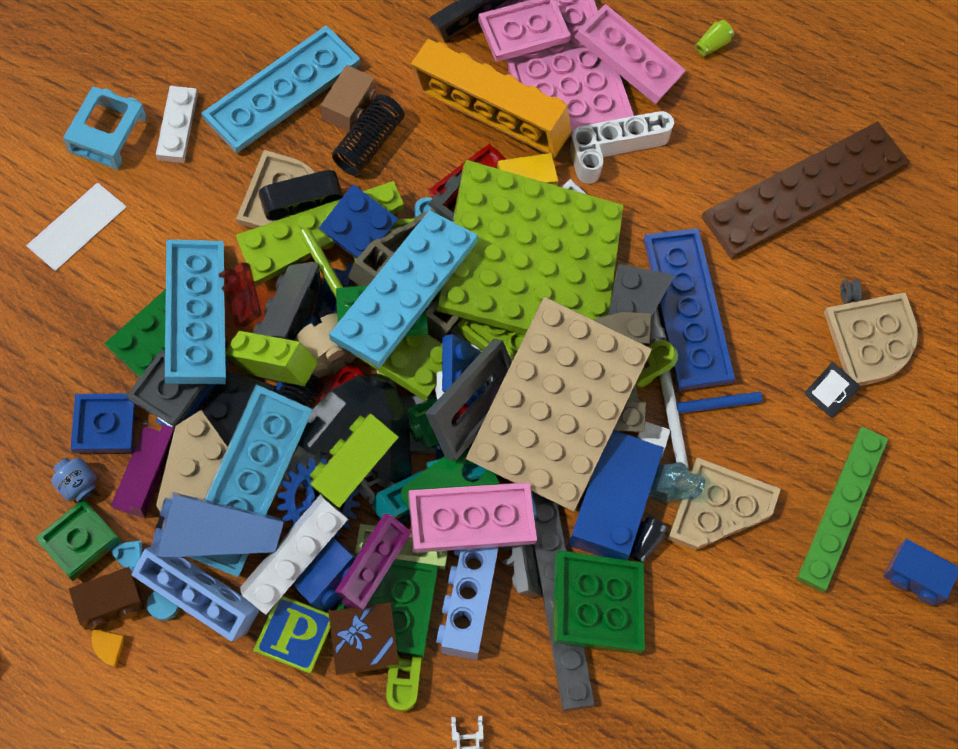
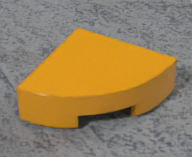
M93 630L91 638L96 655L106 665L116 668L125 640L124 636Z

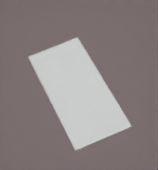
M96 183L26 246L56 271L123 211L126 206L103 186Z

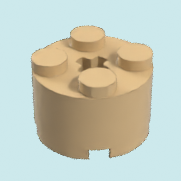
M337 313L321 317L322 323L315 327L310 323L295 338V341L300 342L319 362L312 373L318 378L332 373L335 376L341 368L349 366L348 364L357 358L352 352L330 341L329 334L338 324Z

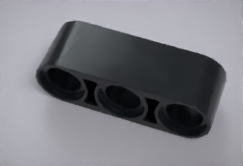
M324 170L272 183L262 187L258 193L265 217L270 221L280 220L342 199L344 196L337 174L333 170Z

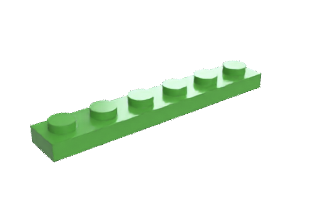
M862 426L858 430L796 578L797 581L822 593L827 590L888 438Z

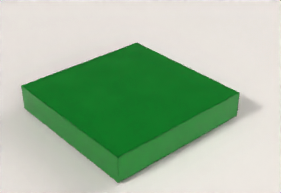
M84 499L35 537L37 542L72 581L77 579L121 542L113 530Z

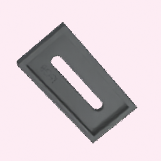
M493 339L425 413L447 460L456 461L475 440L512 361L503 340ZM492 374V381L485 388L484 394H480L456 421L457 424L452 425L451 420L453 416Z

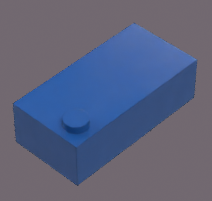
M615 430L612 431L592 473L568 546L597 556L628 560L664 447Z

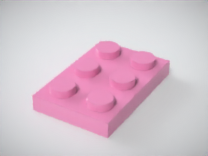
M529 0L480 13L478 16V21L495 62L568 43L571 39L570 32L555 0Z

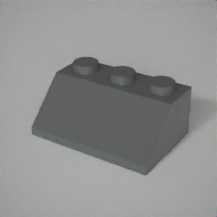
M316 262L289 265L285 275L281 274L276 283L277 292L274 298L270 297L264 310L266 315L262 322L256 324L254 334L295 341L296 336L302 330L308 316H310L322 290L319 263Z

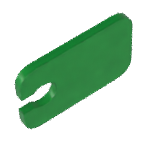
M469 446L456 461L447 460L444 456L405 484L401 490V500L409 509V490L498 485L499 481L496 475L489 470L485 471L476 482L464 479L462 469L467 465L474 464L465 459L471 448Z

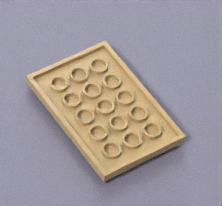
M543 297L465 459L514 483L530 482L531 491L575 511L652 349L555 301Z

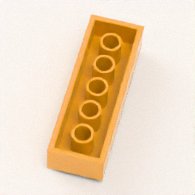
M427 39L411 62L419 92L546 154L552 153L554 158L572 133L568 105L562 99L545 95L537 87L524 85L514 76L509 74L503 75L497 72L491 65L486 63L482 65L474 61L466 53L461 52L459 54L451 50L442 42L436 43Z

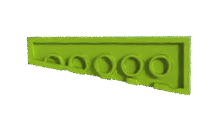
M394 181L363 191L392 214L404 209V203ZM341 199L236 234L237 242L254 285L258 286L285 272L289 265L299 261L302 263L311 258V253L299 234V231L303 228H310L321 249L325 248L327 250L333 247L335 242L319 231L318 228Z

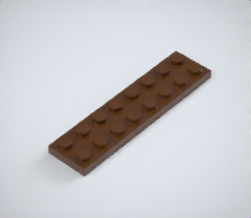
M876 122L703 212L701 218L732 260L907 167L909 160L881 124Z

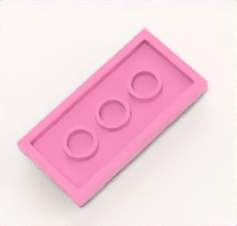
M606 4L575 35L579 42L655 104L658 103L686 71Z
M530 482L409 490L408 498L414 553L531 545L537 542Z

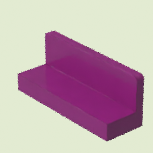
M162 425L160 431L148 427L143 428L111 504L113 509L146 518L165 471L174 428Z
M384 514L335 590L337 594L344 598L342 604L346 607L364 610L410 536L411 531L392 515Z

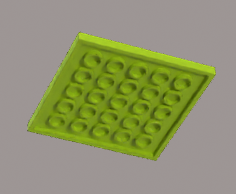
M466 160L463 165L453 222L478 235V242L439 291L436 311L521 334H526L543 297L592 320L608 316L623 205Z

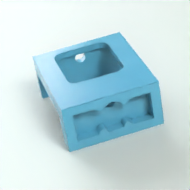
M92 86L63 137L68 152L118 170L123 162L120 151L138 119L144 122L146 120L143 105L134 98H125L116 95L109 89L102 90ZM96 104L124 114L113 133H106L86 125V121Z

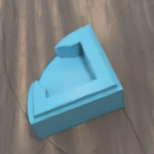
M141 540L120 543L111 551L123 568L130 567L133 572L143 553V543Z

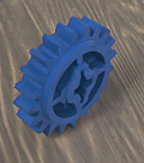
M322 458L320 462L326 465L325 458ZM313 459L308 460L307 469L301 463H298L296 465L298 474L289 470L286 474L291 480L290 482H280V486L286 492L276 494L277 498L284 500V504L279 505L276 509L287 512L281 518L283 522L292 521L288 531L312 505V500L315 498L314 492L317 496L320 495L319 492L309 485L313 480L309 475L316 468ZM302 483L305 488L303 489L305 496L303 501L295 506V493L299 484ZM354 490L340 507V511L349 519L357 518V515L350 509L360 506L359 502L352 500L353 496L360 493L359 490ZM346 521L342 528L349 529V523ZM340 530L334 535L335 537L340 536Z

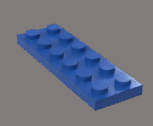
M699 228L646 234L643 241L650 270L675 275L658 307L666 333V341L674 345L678 351V361L672 367L677 391L733 384L735 376Z

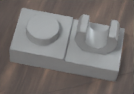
M533 544L500 547L503 551L512 550L511 557L502 560V563L506 566L514 567L515 574L512 576V581L517 592L528 598L542 596Z

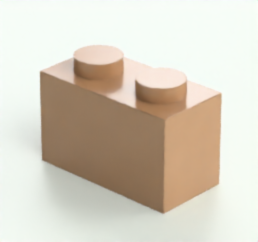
M346 65L321 104L322 120L349 132L365 112L367 105L371 104L377 96L375 77Z

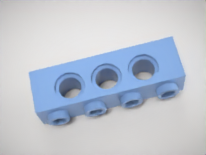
M153 546L143 551L131 574L133 577L231 642L248 633L260 610L246 598L183 557H159L155 552L156 547Z
M498 547L454 551V555L459 556L458 566H451L448 584H453L454 586L452 596L445 595L442 613L448 614L446 625H439L436 643L442 644V654L477 660ZM469 559H477L481 562L482 566L479 569L472 570L465 563ZM466 587L472 588L476 592V596L472 599H465L460 595V591ZM458 617H466L471 625L466 629H460L455 626L454 620Z

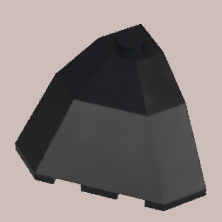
M377 373L357 375L330 390L313 409L298 442V445L306 452L318 457L320 455H332L329 451L341 438L346 441L353 433L349 428L360 415L366 418L371 413L398 436L397 440L371 471L377 475V478L387 482L402 481L411 476L409 418L397 389L387 382L388 379Z

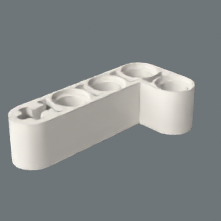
M659 111L577 127L572 134L570 155L578 179L586 184L596 182L601 175L603 157L665 145L670 139L674 119L669 113ZM585 165H591V166H593L594 168H589V167H587V166H585Z

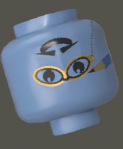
M64 458L54 466L53 470L56 473L51 479V484L66 501L72 502L76 500L79 503L97 489L95 486L97 475L83 459L75 458L70 461L68 458Z

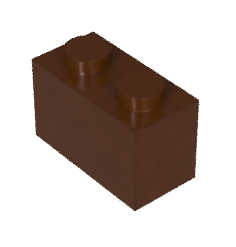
M130 567L68 588L78 621L85 630L102 629L111 620L132 618L138 614L139 610L145 608L136 579L131 575Z

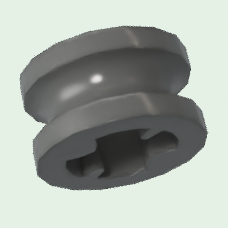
M852 279L851 282L842 280L840 296L843 304L850 303L851 301H861L862 288L858 279Z

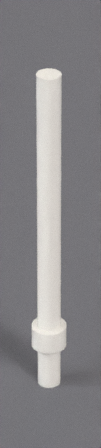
M657 308L651 316V344L659 340H667L665 329L661 327ZM668 370L659 375L669 429L671 430L670 434L677 470L685 471L689 469L671 373Z

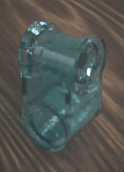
M682 462L659 464L649 495L663 502L695 499L702 493L706 481L702 475L690 472Z

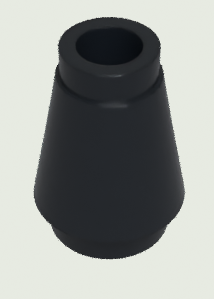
M647 517L644 522L641 521L630 556L639 562L645 563L666 539L665 533L668 528L651 517Z

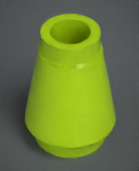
M725 20L714 22L695 44V48L701 56L705 57L707 54L729 44L731 38L734 37V31Z

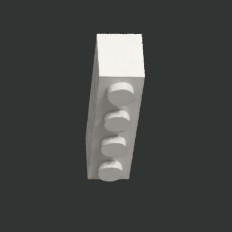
M320 494L280 540L276 551L270 552L240 587L242 596L266 615L348 520L347 517Z

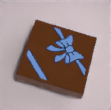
M391 602L365 606L364 610L347 608L328 611L336 675L399 666Z

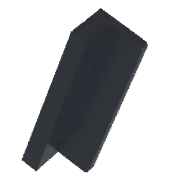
M457 0L432 15L430 20L444 42L479 22L478 16L480 13L499 9L513 0Z

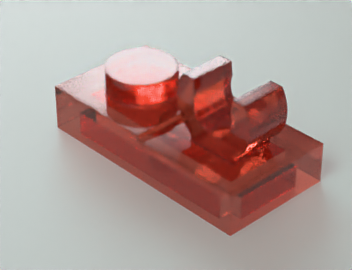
M240 263L233 269L227 268L218 274L220 278H225L226 285L222 287V291L229 293V301L236 326L245 327L262 316L249 263Z

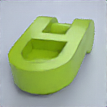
M659 340L648 346L652 349L647 359L651 366L646 369L643 367L636 381L638 387L650 384L654 378L675 366L678 361V351L674 345L666 340Z
M398 655L399 666L389 667L386 699L389 707L394 711L407 712L416 704L422 657L412 656V659H401L400 655ZM398 671L410 672V679L398 678Z

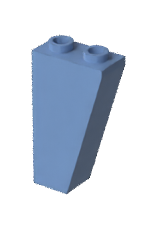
M172 492L170 499L165 498L163 501L160 516L165 518L162 529L156 528L152 546L156 547V555L163 558L275 552L284 522L277 517Z

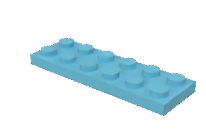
M326 25L202 112V117L237 154L331 87L346 65L355 69L360 66L361 59Z
M429 210L330 332V341L380 368L477 244L478 235Z
M166 239L165 384H225L224 242Z
M256 385L204 500L266 515L313 409ZM248 554L187 557L239 577Z

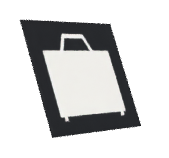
M832 362L804 394L833 418L861 386Z

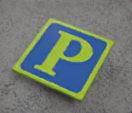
M282 596L272 607L253 652L311 674L330 631L329 614Z

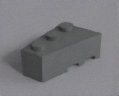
M619 264L616 270L608 315L619 312L650 313L652 316L675 275Z

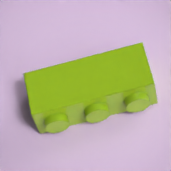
M238 331L225 352V356L244 374L300 386L306 385L319 363L298 341Z
M371 413L366 418L360 415L349 428L353 432L346 441L340 438L329 451L333 457L325 465L320 462L309 475L313 478L309 485L336 508H339L398 438L396 434Z

